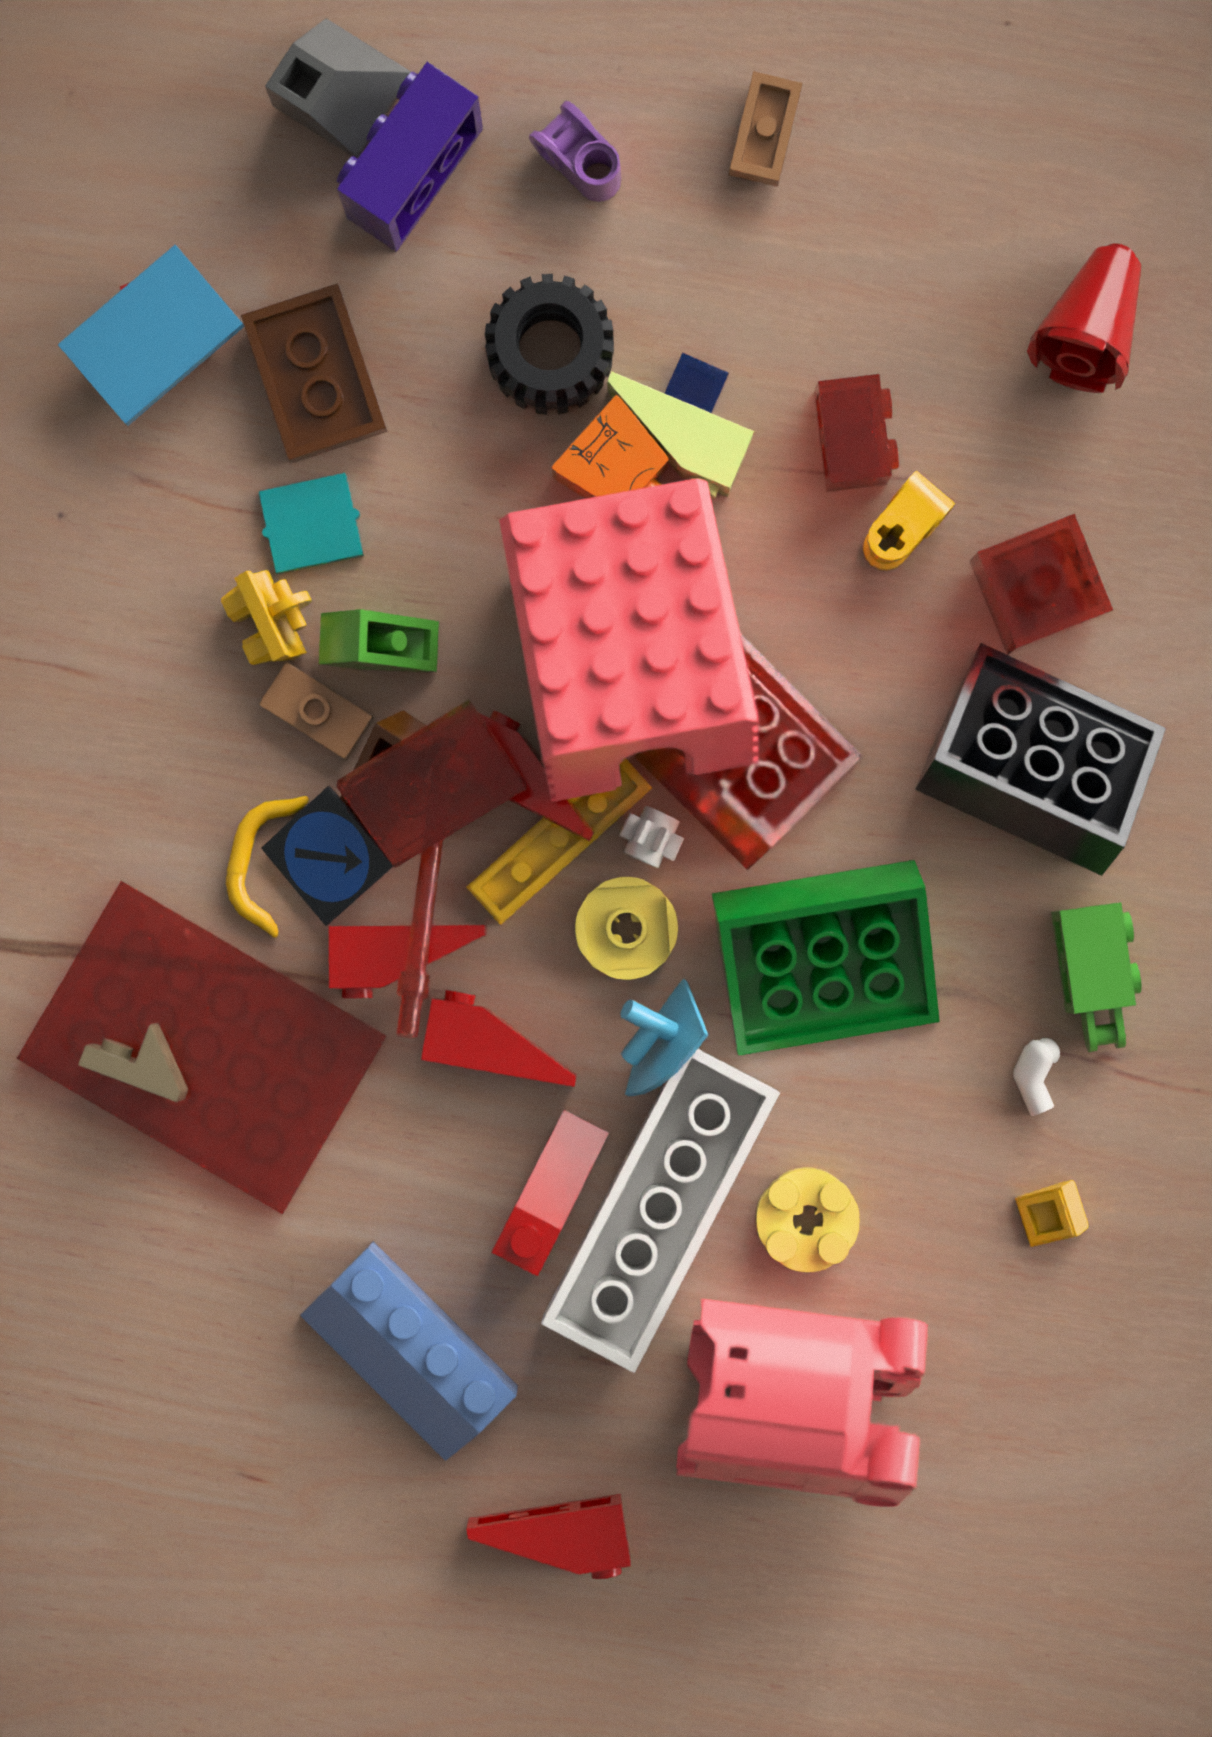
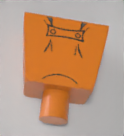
M615 395L552 465L551 472L552 477L559 483L588 499L662 485L658 479L668 468L669 458L624 401Z

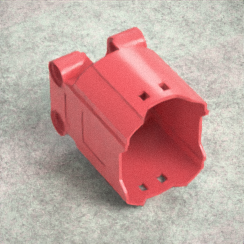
M701 1299V1320H694L687 1359L688 1368L700 1384L697 1408L691 1413L688 1439L678 1446L676 1474L678 1476L852 1498L856 1503L877 1507H897L908 1495H911V1492L916 1489L919 1437L899 1432V1426L869 1423L871 1400L881 1402L882 1397H905L911 1394L915 1388H919L925 1371L928 1331L926 1323L908 1318H885L880 1320V1322ZM725 1388L730 1389L729 1398L724 1397Z

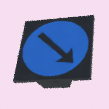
M330 785L261 847L325 926H328L395 866L394 862Z

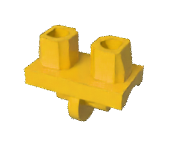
M269 570L253 574L251 571H245L234 577L237 586L221 598V603L227 616L233 622H242L252 616L259 632L242 641V648L251 665H259L272 661L295 660L306 654L307 652L297 631L307 626L300 610L312 602L308 591L292 594L286 579L274 583Z

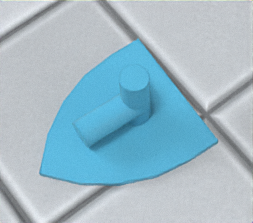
M682 979L658 1013L631 999L623 1005L620 1014L621 1018L640 1027L621 1052L623 1059L633 1065L625 1095L628 1097L643 1095L663 1085L685 1065L707 1038L706 1027L687 980Z

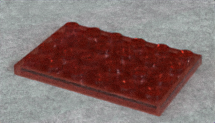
M121 881L16 1059L277 1212L284 1214L388 1035L127 882ZM158 1023L187 1085L188 1092L184 1100L175 1102L78 1064L85 1045H102L104 1038L133 1048L131 1057L137 1059L150 1024Z

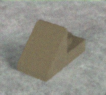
M158 1023L150 1024L137 1059L131 1057L133 1048L114 1040L104 1038L102 1045H85L78 1064L79 1066L175 1102L185 1099L188 1092L187 1085Z

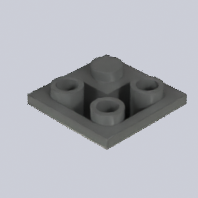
M326 18L292 43L265 85L273 107L349 155L359 158L369 143L367 135L370 128L381 114L387 116L397 100L396 95L402 82L411 71Z

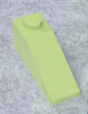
M611 371L607 381V392L612 398L617 395L624 401L669 458V464L679 476L686 480L700 479L707 481L711 498H716L717 493L728 497L751 443L754 431Z

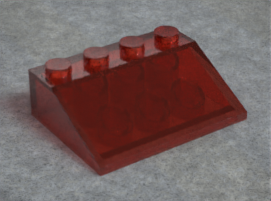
M740 633L758 717V764L694 775L693 773L686 774L685 754L677 748L649 749L635 753L633 756L748 871L829 791L862 755Z

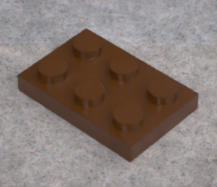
M338 283L241 315L288 460L291 464L388 432Z

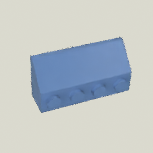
M374 1241L300 1315L445 1461L475 1438L517 1395L518 1385Z

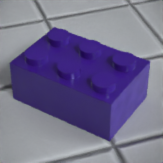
M429 62L425 63L418 74L413 71L404 79L397 92L396 98L399 101L389 116L381 114L376 119L367 135V141L370 143L359 158L352 156L344 164L337 177V183L340 184L337 191L347 219L395 252L399 250L483 130L479 97Z

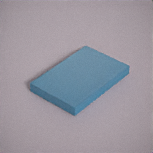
M175 244L62 340L58 346L121 420L129 426L245 326Z

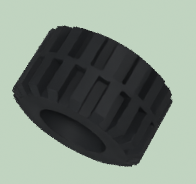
M542 274L541 282L533 283L531 276L520 280L521 288L514 291L510 286L502 293L503 302L500 305L495 303L490 311L491 320L490 323H486L485 349L490 372L493 379L497 380L500 391L506 397L511 395L515 399L517 406L526 410L529 405L535 407L536 413L547 415V409H557L558 414L568 413V406L577 404L580 408L587 404L588 396L592 393L597 395L603 388V380L606 376L609 377L614 356L612 320H609L607 317V308L603 301H596L594 299V291L585 284L581 289L576 287L574 278L564 275L563 281L558 282L553 281V274ZM542 321H559L571 327L578 334L581 343L580 351L576 358L568 365L556 370H543L530 365L521 356L519 343L524 333L533 325Z

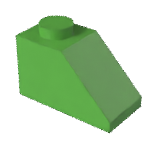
M363 609L321 613L319 664L357 670L437 672L439 621Z

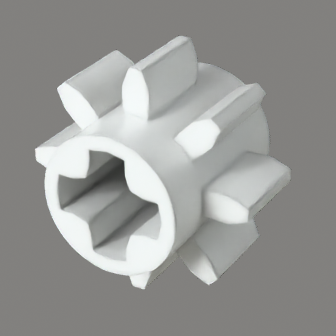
M649 806L644 807L640 817L629 813L619 834L620 837L629 840L624 853L655 868H659L663 857L674 861L684 841L683 837L675 834L680 821Z

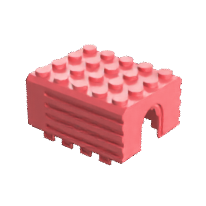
M691 479L508 513L499 520L551 802L616 790V787L622 786L619 767L622 761L628 756L649 749L672 747L684 752L686 774L693 773L694 775L758 764V717L707 481Z

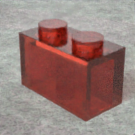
M879 374L818 381L814 390L826 492L887 485L892 477V470L899 468L897 442L895 438L887 439L885 419H892L890 389H881Z

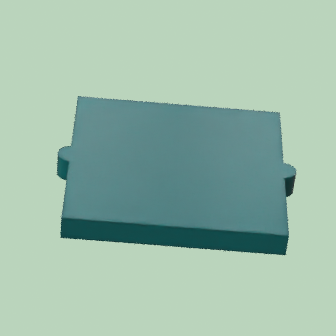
M346 473L258 491L266 524L262 534L265 538L269 539L276 574L364 556L356 521L360 518V512L353 507Z

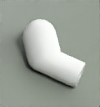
M1050 1038L1032 1040L1024 1047L1014 1068V1080L1030 1116L1043 1113L1054 1107L1044 1080L1052 1064L1058 1062L1060 1049L1057 1043Z

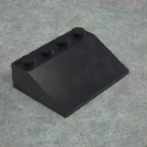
M980 643L932 746L915 790L1102 876L1125 848L1166 728Z

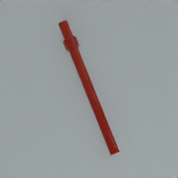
M444 736L445 738L433 761L405 971L399 973L397 995L401 996L396 1035L408 1039L418 1037L422 999L428 998L431 976L426 974L453 774V770L447 767L446 763L457 744L456 739Z

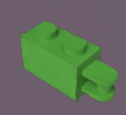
M1121 902L1051 912L1065 1012L1081 1014L1084 1041L1088 1052H1095L1098 1050V1046L1114 1044L1116 1048H1124L1126 1046V1034L1122 1007L1135 1006V994L1141 993L1142 989L1137 963H1130L1127 943L1134 941V928L1130 913L1123 912ZM1108 1009L1110 1023L1095 1025L1093 1011Z

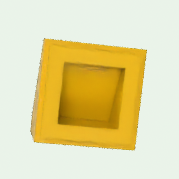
M1074 1180L1057 1183L1015 1198L1030 1247L1077 1237L1088 1229V1221Z

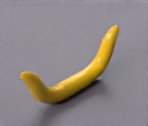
M308 796L266 801L249 810L239 823L232 844L225 881L228 899L240 916L260 927L274 938L278 936L276 923L268 912L250 900L245 888V879L254 838L261 825L268 820L292 816L303 809L308 803Z

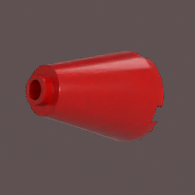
M1112 243L1096 248L1031 336L1027 349L1030 362L1037 368L1041 361L1052 369L1048 378L1075 390L1090 393H1104L1108 384L1115 383V390L1122 387L1129 371L1142 269L1140 261L1129 247Z

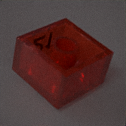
M1075 513L978 551L970 560L1007 655L1098 620L1113 611Z

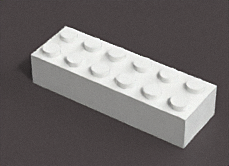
M697 1049L685 1065L666 1081L659 1091L548 1304L541 1324L635 1373L780 1092Z

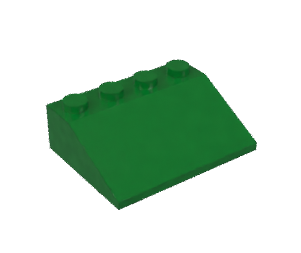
M915 860L711 893L738 1056L940 1022L926 886Z

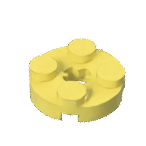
M617 877L603 882L587 895L577 912L575 934L581 953L592 967L609 977L631 980L651 974L667 960L676 944L678 921L673 905L660 889L640 878ZM624 913L631 914L632 922H640L642 927L640 936L633 934L636 940L628 944L622 943L621 935L612 934L611 931L612 922L616 921L619 923L620 920L617 916Z
M811 1167L789 1170L774 1180L760 1196L755 1216L758 1236L770 1256L785 1267L799 1272H817L843 1261L856 1241L860 1223L857 1203L847 1186L829 1172ZM806 1205L815 1206L814 1214L817 1215L821 1212L822 1215L821 1225L813 1226L812 1233L810 1234L800 1233L799 1231L802 1227L799 1225L795 1228L793 1225V1216L802 1214L803 1206Z

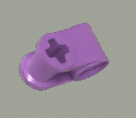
M565 101L560 106L561 113L541 132L534 130L529 135L530 142L544 160L560 171L584 197L596 202L606 201L615 196L620 189L622 179L619 154L570 101ZM597 163L605 164L611 169V172L606 177L597 180L588 177L585 171L588 167Z

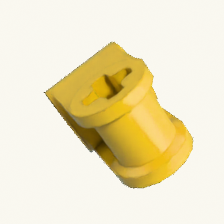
M915 471L893 496L887 508L875 520L863 542L865 559L872 567L878 570L889 571L896 569L908 558L924 538L927 539L953 509L955 503L919 472ZM892 535L898 541L895 547H890L885 552L879 547L882 539L885 540Z

